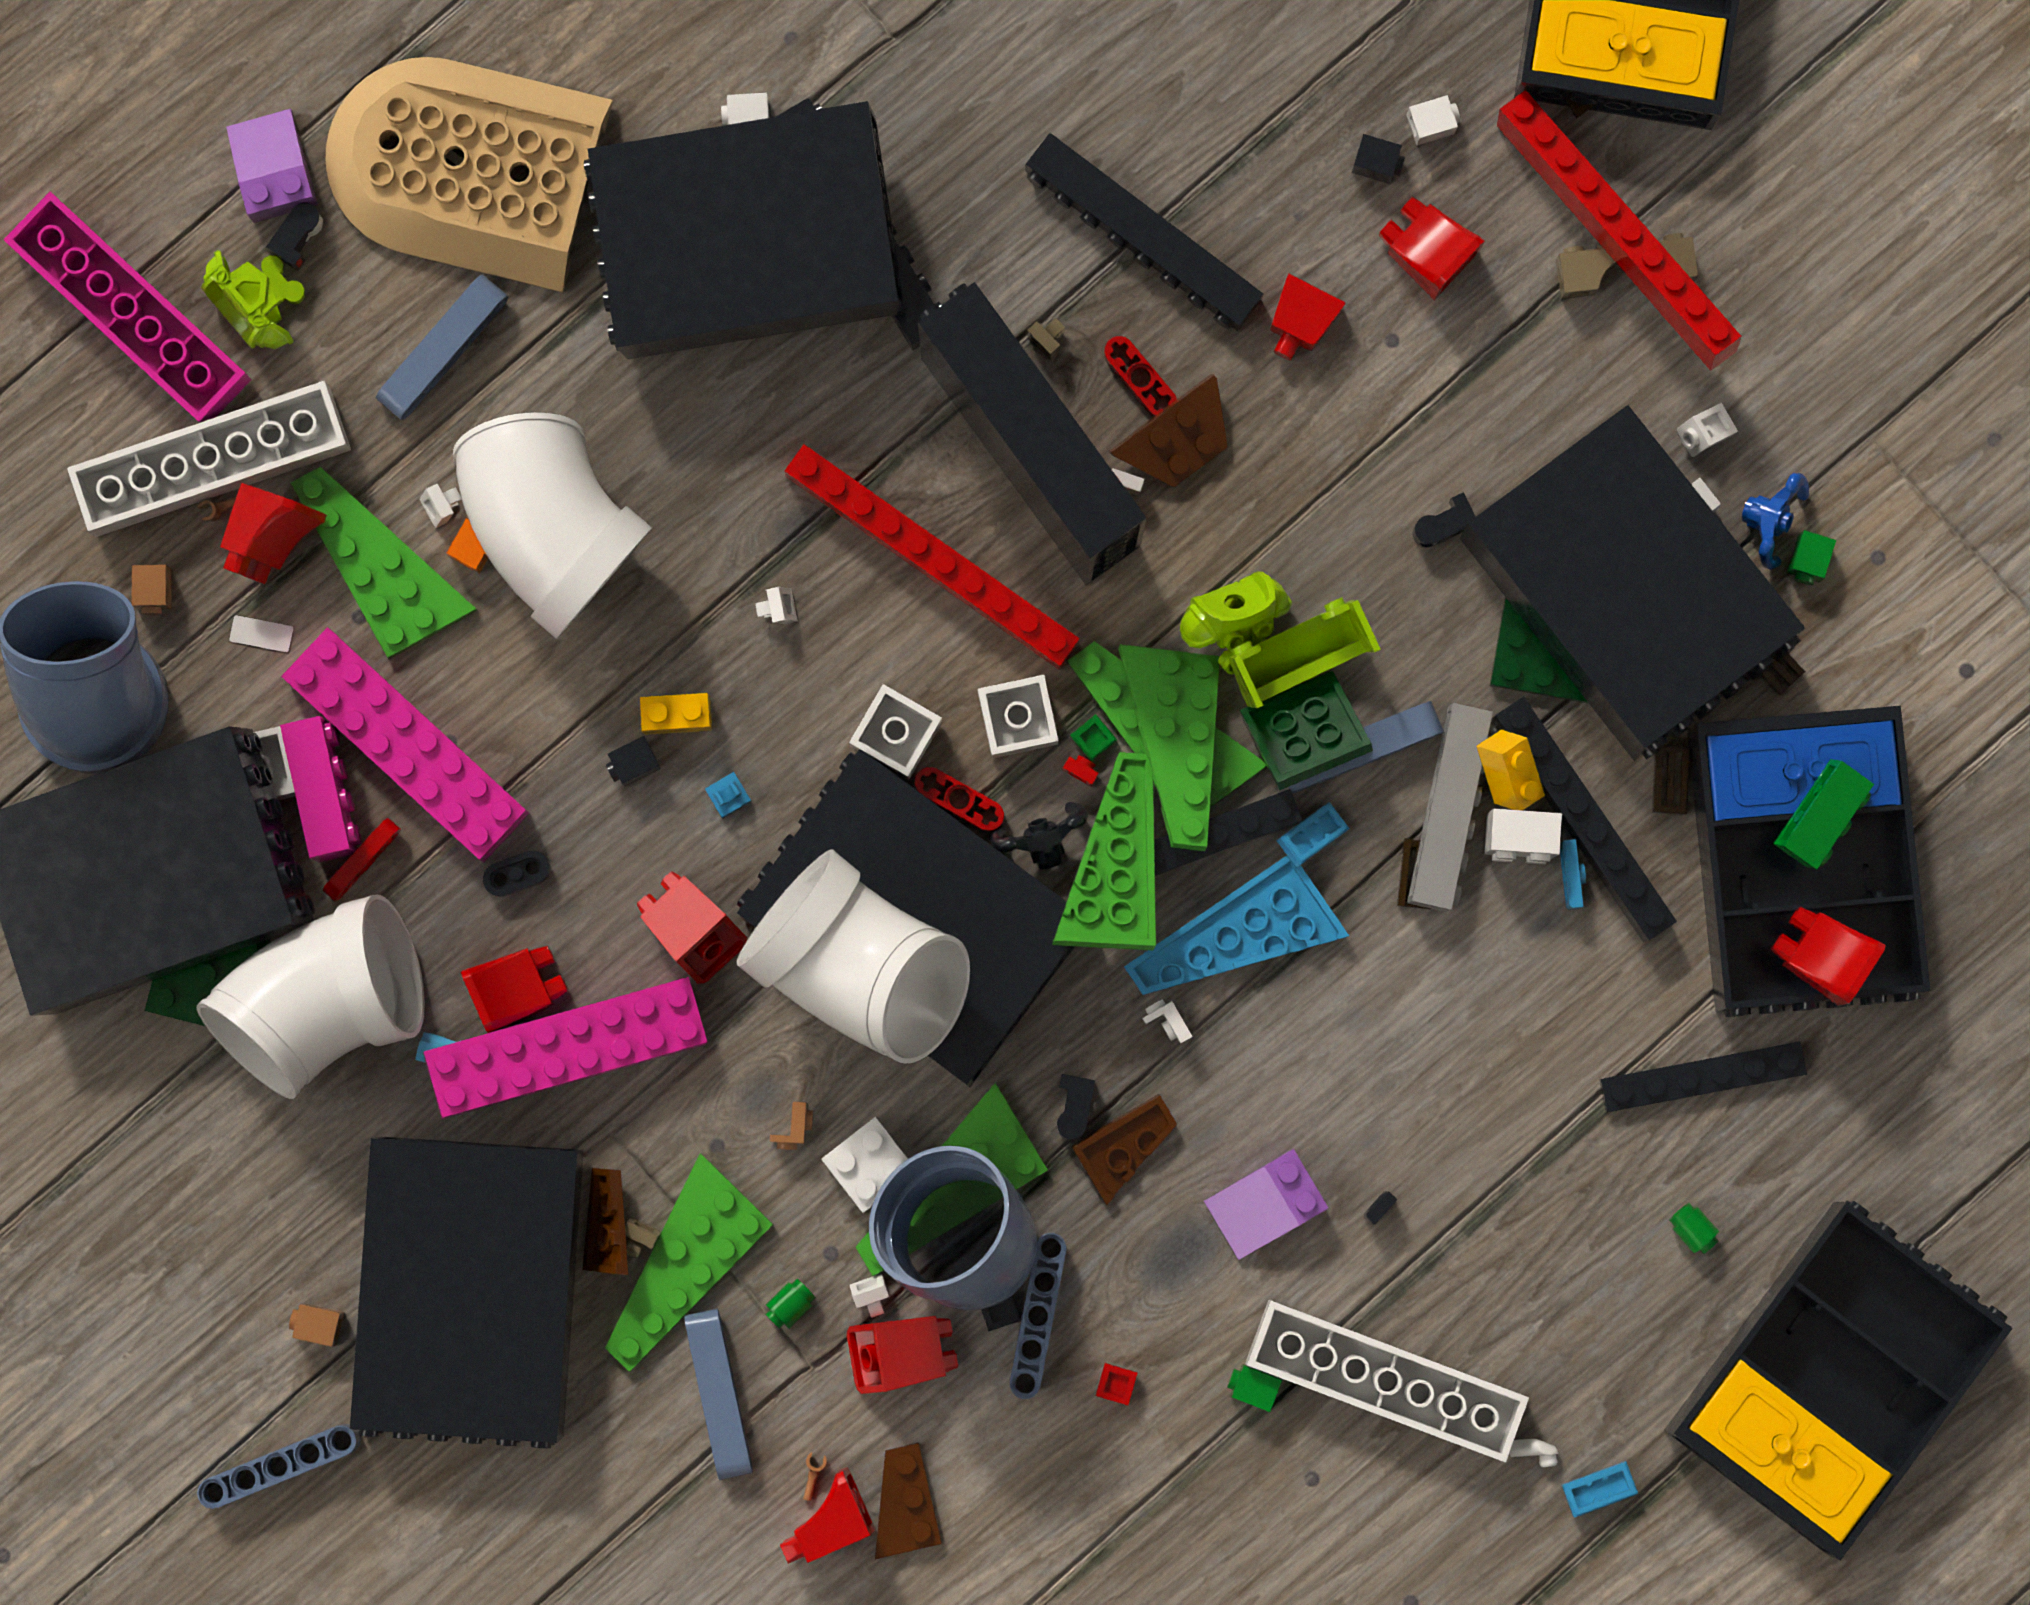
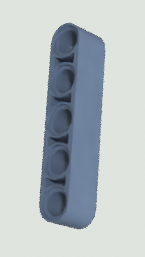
M484 275L477 277L381 387L376 395V399L400 420L406 419L499 313L509 296Z
M1432 702L1420 704L1363 727L1372 743V752L1291 785L1288 788L1291 789L1292 794L1444 733Z
M1046 1233L1037 1240L1036 1256L1030 1272L1010 1376L1011 1391L1016 1397L1021 1399L1034 1397L1041 1386L1066 1255L1065 1241L1060 1235L1055 1233ZM1048 1238L1056 1239L1061 1245L1060 1253L1054 1258L1045 1257L1041 1252V1245ZM1041 1272H1048L1054 1278V1285L1049 1291L1042 1292L1035 1287V1277ZM1034 1306H1042L1048 1312V1318L1042 1325H1034L1028 1319L1029 1310ZM1036 1340L1040 1343L1041 1353L1037 1358L1029 1359L1022 1354L1021 1348L1025 1341ZM1023 1373L1030 1374L1035 1380L1034 1388L1027 1393L1020 1392L1015 1386L1016 1378Z
M716 1308L685 1315L684 1320L718 1479L724 1480L753 1473L752 1462L719 1310Z
M350 1424L338 1425L207 1478L198 1487V1500L206 1508H219L349 1455L360 1446L361 1436L358 1435L359 1431L350 1429ZM341 1430L346 1431L351 1436V1445L346 1450L339 1448L335 1442L336 1434ZM309 1443L314 1444L319 1449V1458L314 1463L307 1461L303 1454L304 1447ZM277 1456L282 1457L287 1462V1471L282 1476L274 1473L271 1467L273 1459ZM243 1470H250L255 1475V1484L250 1489L245 1488L240 1483L239 1478ZM211 1483H218L223 1489V1497L218 1502L213 1501L208 1496V1487Z

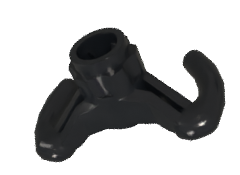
M1068 802L1065 805V811L1071 815L1057 825L1053 821H1047L1046 818L1035 819L1028 823V828L1023 833L1024 836L1006 838L1007 831L1003 826H1000L993 831L990 843L1002 853L1011 852L1015 849L1027 851L1030 853L1032 862L1034 864L1037 863L1039 869L1053 868L1064 861L1063 854L1065 850L1062 840L1071 830L1085 824L1088 818L1087 810L1079 803Z

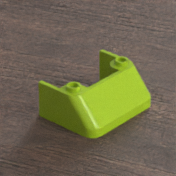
M1340 597L1325 604V612L1258 644L1252 645L1251 641H1247L1232 648L1234 655L1229 657V661L1247 707L1259 708L1263 706L1262 701L1365 652L1375 653L1381 650L1359 601L1350 600L1344 602L1343 597Z

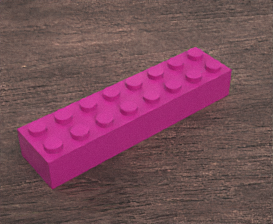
M51 191L3 239L199 423L217 417L252 380Z
M328 627L281 676L483 863L530 814Z
M686 977L423 1052L441 1119L443 1120L700 1047L707 1043V1038L690 979Z

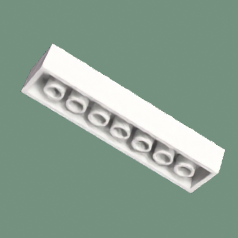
M321 381L68 467L67 470L87 530L95 537L239 489L241 483L251 485L351 451L331 388L325 381Z
M1271 1300L1267 1302L1245 1362L1247 1366L1506 1462L1529 1400L1527 1396Z

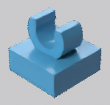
M735 772L705 788L722 818L752 802Z

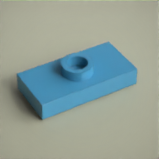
M1328 802L1276 841L1297 868L1350 828L1332 804Z
M1576 839L1564 840L1560 843V860L1565 905L1568 910L1580 909L1584 907L1581 884L1586 883L1584 863L1579 864Z
M1626 1461L1561 1484L1574 1518L1638 1494Z

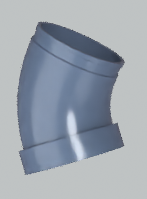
M73 581L50 584L34 589L22 595L7 607L0 618L1 653L8 685L18 711L21 726L33 746L52 762L85 774H99L142 758L153 747L164 728L168 714L169 698L167 683L159 664L149 651L139 643L135 611L131 602L122 593L111 587L92 582ZM102 639L115 643L106 650L83 659L62 662L45 661L48 656L60 647L77 640Z
M940 1146L922 1151L907 1159L885 1180L876 1195L870 1213V1244L881 1267L909 1292L922 1298L931 1299L949 1308L980 1310L1003 1302L1022 1286L1034 1264L1037 1235L1034 1220L1027 1205L1010 1180L988 1158L969 1148ZM957 1181H982L1000 1188L1004 1198L1002 1225L995 1242L986 1255L971 1269L955 1278L935 1283L927 1281L913 1266L908 1250L909 1227L921 1203L935 1190Z

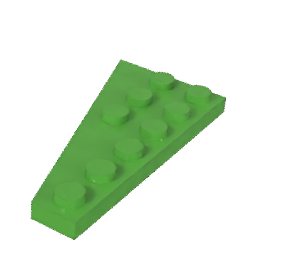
M321 467L291 482L303 505L327 514L325 523L316 527V530L388 659L395 657L478 611Z
M1094 641L1069 659L1067 663L1132 752L1146 754L1134 710V700L1126 680L1127 674L1124 663ZM1216 727L1210 808L1267 767L1262 759Z
M1120 644L1118 650L1126 670L1128 688L1131 689L1134 700V710L1147 759L1150 760L1153 771L1154 785L1160 797L1161 811L1170 845L1172 848L1205 851L1208 841L1219 678L1218 660L1220 656Z
M1119 752L1052 945L1152 951L1156 947L1153 771L1146 754Z
M996 1083L942 1145L965 1147L984 1155L1010 1180L1015 1189L1020 1188L1048 1171ZM964 1180L947 1184L935 1190L921 1203L912 1218L908 1233L909 1254L1003 1198L1000 1188L982 1181ZM868 1232L858 1243L856 1249L872 1276L884 1269L873 1253Z
M701 1153L605 1347L629 1372L774 1225Z

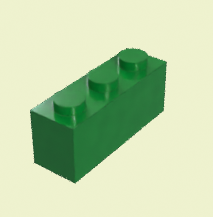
M1830 759L1774 842V845L1805 867L1818 869L1819 866H1823L1830 859L1833 853L1831 848L1836 840L1843 837L1852 825L1850 820L1857 809H1862L1871 797L1869 791L1874 784L1843 761Z

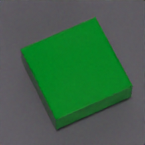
M1096 714L1070 735L1071 739L1091 762L1117 741L1116 737Z

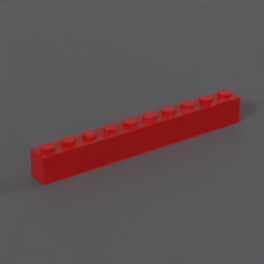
M1525 90L1499 109L1497 127L1710 371L1736 353L1742 337L1740 333L1532 96Z
M805 444L802 445L784 470L786 478L1058 670L1062 668L1079 644L1080 638Z

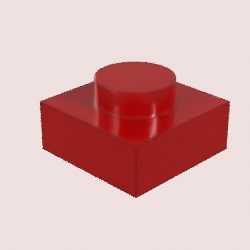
M1078 755L1076 760L1069 756L1062 769L1063 772L1090 787L1093 786L1099 774L1094 770L1096 764Z
M1104 1363L1095 1396L1129 1405L1138 1372Z

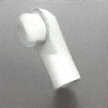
M1535 1438L1514 1440L1509 1452L1510 1457L1539 1456L1541 1467H1552L1558 1463L1556 1454L1559 1453L1556 1447Z

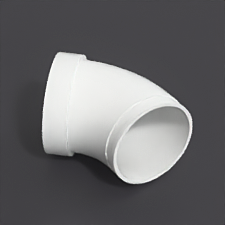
M534 412L503 416L472 428L456 442L453 449V457L460 493L471 527L484 552L513 591L534 610L530 617L557 639L635 550L652 527L629 507L625 506L622 510L618 508L603 491L590 465L583 428L576 421L552 413Z
M833 849L828 850L813 861L769 909L742 948L737 959V966L764 988L773 985L803 1009L858 1043L900 1063L919 1061L932 1053L943 1042L962 1010L970 980L968 952L963 943L956 937L943 933L917 920L873 892L859 881L860 872Z
M372 895L340 904L334 914L321 917L277 938L237 966L211 990V994L206 999L201 1000L197 1005V1011L203 1023L226 1051L264 1085L289 1099H294L305 1084H309L333 1061L357 1047L367 1043L374 1046H383L417 1036L423 1024L425 1010L423 980L412 939L398 911L389 900L381 895Z

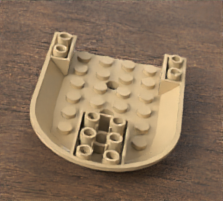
M421 57L401 60L386 65L364 78L352 89L338 108L326 143L325 158L329 184L333 196L347 219L366 237L381 246L400 253L563 293L571 265L569 254L589 181L584 170V160L589 159L587 149L598 147L601 132L605 133L613 100L448 59ZM391 136L399 138V143L394 149L386 150L382 148L384 140H389ZM453 149H459L464 153L463 162L457 166H451L446 163V155ZM518 165L526 166L530 172L528 178L523 182H516L511 178V171Z

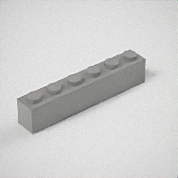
M1452 703L1448 706L1443 728L1444 733H1442L1420 838L1421 841L1409 890L1408 904L1448 912L1452 910L1453 905L1457 906L1459 903L1462 889L1461 886L1457 885L1459 872L1464 873L1467 866L1468 853L1464 852L1466 839L1471 840L1474 833L1475 820L1471 819L1473 806L1478 807L1482 795V787L1478 786L1480 773L1485 774L1476 746L1494 735L1496 722L1491 721L1492 711Z

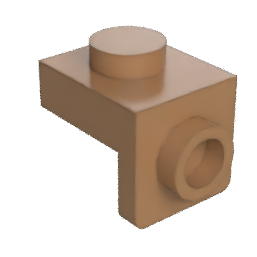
M792 1103L790 1136L770 1135V1142H777V1149L797 1150V1143L805 1144L806 1130L812 1131L813 1110H807L808 1103Z

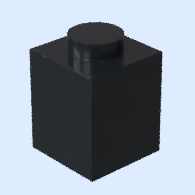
M1363 134L1351 173L1390 184L1393 175L1400 176L1405 157L1399 155L1402 145Z
M645 736L608 753L611 762L607 763L606 767L613 781L620 780L624 787L661 769Z

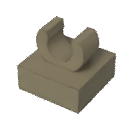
M1057 318L1045 329L1036 321L1027 330V337L1051 360L1060 351V344L1056 340L1065 332V327Z
M631 1217L625 1224L626 1237L630 1238L626 1247L627 1254L637 1259L644 1245L651 1249L655 1246L662 1231Z

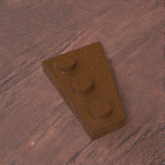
M1157 1094L1071 1147L1103 1201L1108 1205L1125 1182L1130 1180L1137 1168L1155 1151L1175 1128L1177 1123L1160 1094Z
M592 1168L582 1270L628 1275L621 1170Z
M919 1442L885 1450L875 1559L942 1544Z

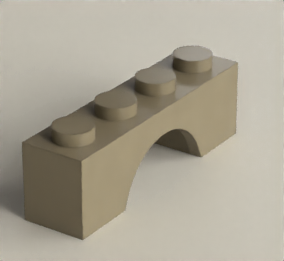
M1682 233L1663 236V240L1659 241L1689 277L1695 281L1698 277L1693 237L1683 238ZM1600 244L1596 245L1597 249L1584 250L1583 246L1568 247L1563 249L1564 253L1558 255L1556 266L1561 299L1595 295L1599 289L1602 276L1612 268L1619 266Z

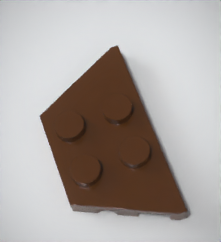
M1210 374L1109 450V453L1158 480L1176 487L1228 447L1216 376Z

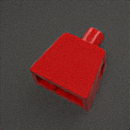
M1288 274L1270 328L1272 332L1281 336L1273 352L1291 361L1299 346L1312 351L1341 314L1346 302Z

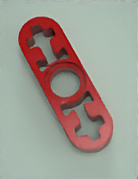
M1116 336L1106 343L1104 350L1105 361L1152 417H1155L1164 410L1162 408L1158 411L1154 409L1156 400L1151 393L1147 399L1143 396V394L1152 390L1155 383L1160 386V388L1155 390L1159 398L1165 399L1168 397L1170 399L1168 406L1177 400L1174 392L1128 338ZM1114 345L1118 348L1123 346L1127 348L1125 356L1130 363L1134 358L1139 361L1132 364L1126 373L1121 370L1126 367V363L1120 357L1116 359L1111 357ZM1143 369L1149 373L1150 382L1148 385L1137 387L1132 383L1131 374L1135 370Z
M934 767L923 768L917 773L915 777L916 790L936 805L986 832H992L1002 825L1004 811L1000 804ZM931 774L936 775V783L944 788L946 781L953 784L947 789L944 801L937 799L941 794L940 791L931 788L928 792L923 790L924 783L921 781L923 776L929 778ZM956 790H963L969 795V803L963 809H956L950 804V795ZM975 798L982 800L978 804L979 808L988 811L990 807L996 809L995 816L998 818L996 823L990 821L988 825L983 824V816L975 811L973 818L966 815L973 808Z
M386 818L331 877L322 891L334 902L340 900L395 840L401 828L390 818Z

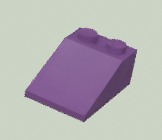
M291 109L226 127L247 215L253 223L288 214L300 203L318 205Z
M1294 1149L1287 1151L1204 1201L1238 1260L1328 1209L1327 1204Z

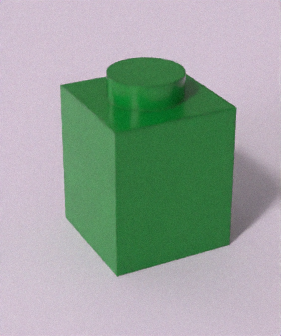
M1803 530L1798 534L1787 573L1795 575V581L1806 585H1814V582H1821L1825 579L1836 540Z
M1242 1364L1240 1370L1233 1369L1227 1388L1232 1389L1230 1394L1232 1398L1270 1412L1282 1380Z

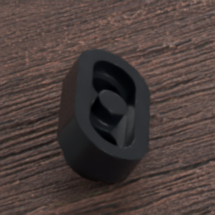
M527 851L491 864L484 872L483 884L492 895L505 897L544 882L549 876L550 864L548 859L540 852ZM532 862H536L539 865V871L534 875L529 874L527 871L528 865ZM505 874L507 876V883L504 886H497L495 882L497 875Z

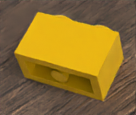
M708 693L640 697L641 727L645 735L712 731L711 703Z
M1500 730L1476 746L1494 804L1512 810L1523 811L1545 796L1527 737Z

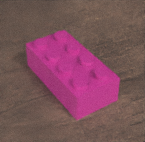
M321 716L280 725L309 858L320 863L352 855L358 849L357 845L362 844V838L358 825H354L350 816V812L355 811L351 792H347L344 789L343 779H347V770L344 760L339 759L335 749L336 746H340L337 728Z

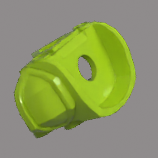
M220 250L215 251L214 257L206 265V274L203 277L204 283L201 285L202 291L252 350L256 346L276 349L287 343L291 345L294 341L290 333L277 325L282 320L278 306L285 300L291 304L301 303L305 298L303 285L294 280L287 282L282 276L284 265L281 259L275 255H269L261 262L263 272L249 262L230 272L228 262Z
M1257 571L1241 579L1239 582H1234L1201 596L1192 597L1190 605L1181 620L1180 635L1189 647L1200 649L1216 643L1220 649L1227 648L1228 650L1220 655L1218 662L1228 674H1234L1229 661V657L1234 655L1232 648L1247 641H1251L1252 645L1266 640L1274 630V617L1277 618L1287 614L1292 606V601L1275 579H1272L1264 572Z

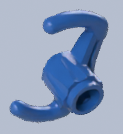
M1802 473L1791 474L1785 487L1771 499L1760 495L1758 498L1751 496L1744 506L1742 522L1747 523V527L1760 531L1762 542L1759 547V560L1764 568L1773 570L1781 565L1780 557L1772 556L1775 547L1774 536L1779 537L1783 532L1787 533L1791 528L1794 515L1790 513L1788 503L1796 492L1797 498L1802 501L1809 498L1808 480Z

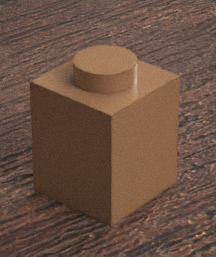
M132 565V606L141 610L142 615H162V609H172V569L167 565Z
M305 1303L300 1304L298 1310L293 1309L289 1322V1329L294 1330L292 1338L331 1347L337 1346L345 1312Z

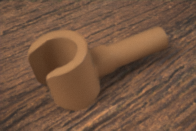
M236 497L218 503L208 500L200 502L197 506L198 509H204L211 505L213 510L209 517H204L202 520L217 521L223 511L234 506Z
M813 1452L806 1458L809 1473L803 1497L804 1500H812L818 1475L826 1467L827 1459L825 1455L822 1466L818 1468L810 1465Z

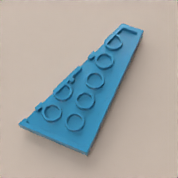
M1285 856L1156 944L1153 951H1146L1124 966V969L1142 995H1146L1349 937V934L1300 865L1296 868L1290 858Z

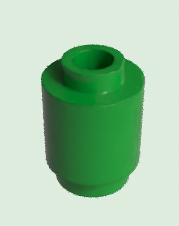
M1690 1203L1685 1204L1669 1219L1673 1225L1672 1230L1693 1253L1700 1250L1705 1254L1719 1241L1715 1237L1719 1230L1698 1207L1694 1208Z
M796 1279L792 1284L788 1282L765 1304L769 1309L765 1315L779 1329L783 1325L790 1329L812 1307L810 1303L816 1297L799 1279Z

